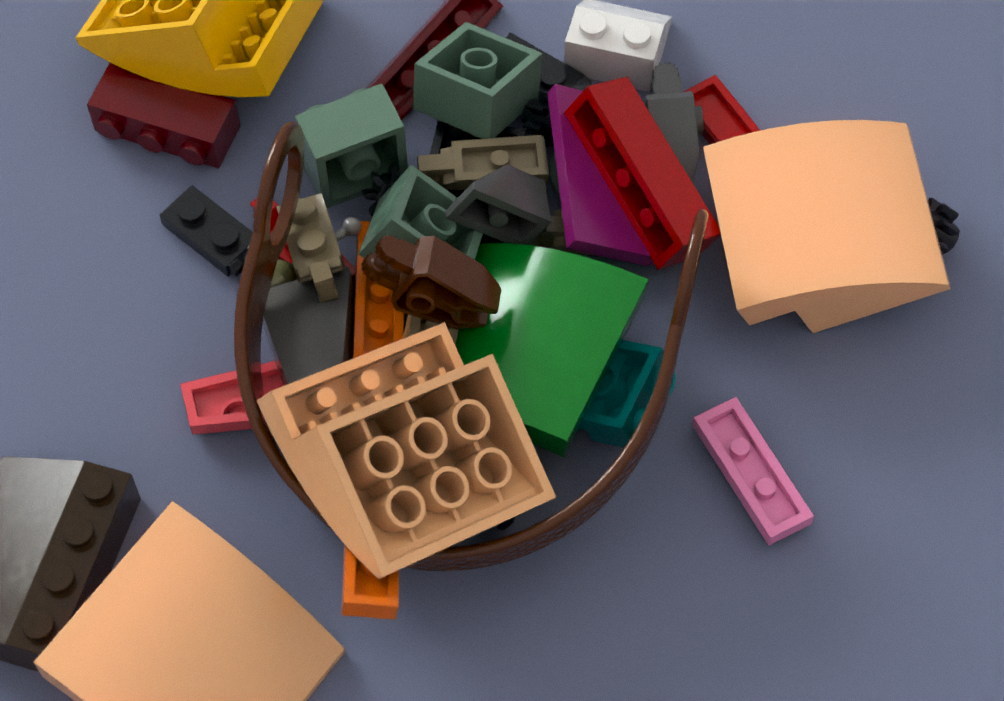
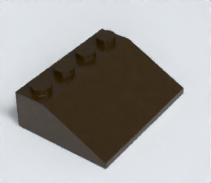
M1 457L0 661L39 672L34 661L110 574L141 500L132 474L81 460Z

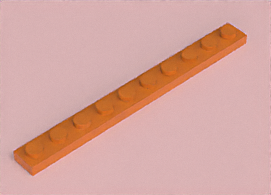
M360 221L361 230L356 238L352 359L403 339L404 313L395 310L391 302L393 291L377 284L376 281L367 279V276L361 270V263L364 258L359 255V251L370 225L368 221ZM344 544L341 615L396 620L399 603V570L378 579Z

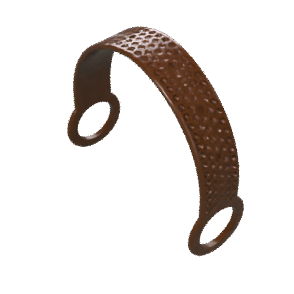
M290 121L279 130L273 141L259 186L253 233L243 266L236 301L234 321L235 364L245 411L262 450L286 485L316 517L332 530L288 465L256 401L264 396L261 375V334L267 297L278 257L285 246L293 223L304 168L305 142L303 130L297 122ZM288 154V170L284 196L275 227L270 235L274 194L282 165ZM699 209L693 221L662 363L653 393L633 435L606 472L576 500L547 519L527 529L487 542L448 547L405 568L425 571H460L498 565L534 553L571 533L599 511L615 495L641 460L665 409L708 222V212L705 209Z

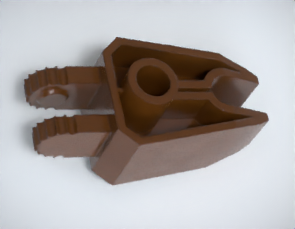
M385 235L377 242L375 253L371 252L361 263V270H363V274L367 276V279L376 281L377 284L393 291L391 302L397 311L437 324L445 322L447 327L453 329L484 327L487 323L488 313L496 314L499 310L502 289L486 267L436 236H423L415 244H412L401 238L397 239L396 236Z

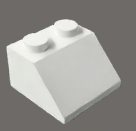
M584 0L576 6L566 36L564 63L592 80L606 82L628 76L635 89L650 92L651 82H653L652 72L661 61L672 23V16L597 0Z

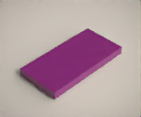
M554 84L547 95L567 249L650 267L653 264L650 258L651 255L564 114L565 110L583 91Z

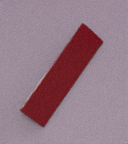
M445 0L366 88L368 89L382 83L402 121L413 108L414 64L465 22L484 29L503 8V5L498 0Z

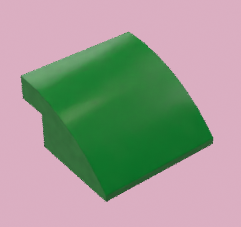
M509 243L479 244L475 260L486 267L502 289L499 310L496 314L488 313L487 323L484 327L459 329L455 345L464 365L493 354L532 444L565 457L645 298L649 279L595 259L556 249Z

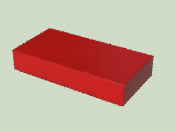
M716 74L683 91H692L695 106L702 107L703 133L701 134L709 144L761 131Z

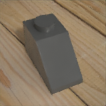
M508 164L474 181L445 211L446 219L509 244L529 245L552 222L545 181Z

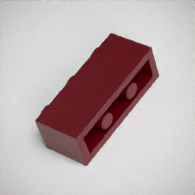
M111 62L87 103L94 129L101 135L113 140L121 138L140 144L151 152L158 153L163 151L181 157L193 165L205 164L218 169L241 126L234 99L179 89L120 68Z

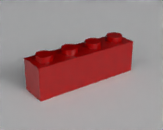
M628 76L587 86L565 110L564 114L651 255L650 258L657 270L684 262L693 221L699 209H705L708 212L702 253L721 236L720 227Z

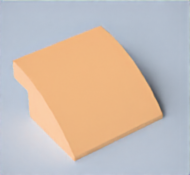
M831 120L800 123L756 131L703 147L736 309L749 326L796 311L810 331L816 333L951 289L910 130L906 123L876 120Z
M445 322L272 390L256 400L288 465L310 500L345 546L378 579L556 498L493 354L464 365Z
M172 501L37 657L34 664L44 679L74 701H307L343 656L345 648L303 606L257 565L212 529Z

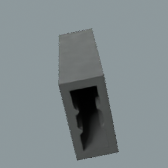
M348 266L343 271L332 274L339 298L323 303L319 301L313 280L303 283L295 280L270 287L263 317V327L284 386L352 359L354 286Z

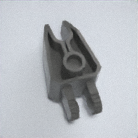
M664 61V63H659L658 66H655V70L652 72L651 94L646 95L645 106L693 183L700 153L698 133H703L702 107L695 106L692 91L682 92L680 72H678L675 64L672 65L670 62L666 63Z

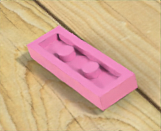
M737 397L693 418V428L768 546L812 524L814 515Z

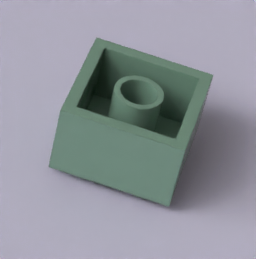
M465 22L414 64L413 109L468 132L475 137L482 139L495 138L522 114L529 100L538 98L543 53Z
M382 83L368 89L355 90L346 97L325 105L312 106L305 112L295 115V121L301 126L304 134V170L315 193H322L327 209L362 196L363 189L372 188L374 180L371 177V171L377 172L379 175L388 173L390 164H394L398 175L401 176L408 169L404 125Z
M411 165L379 199L359 255L365 258L371 252L375 253L377 242L385 235L396 236L397 239L401 238L412 244H415L420 237L436 236L475 260L483 233L446 219L445 211L457 197Z

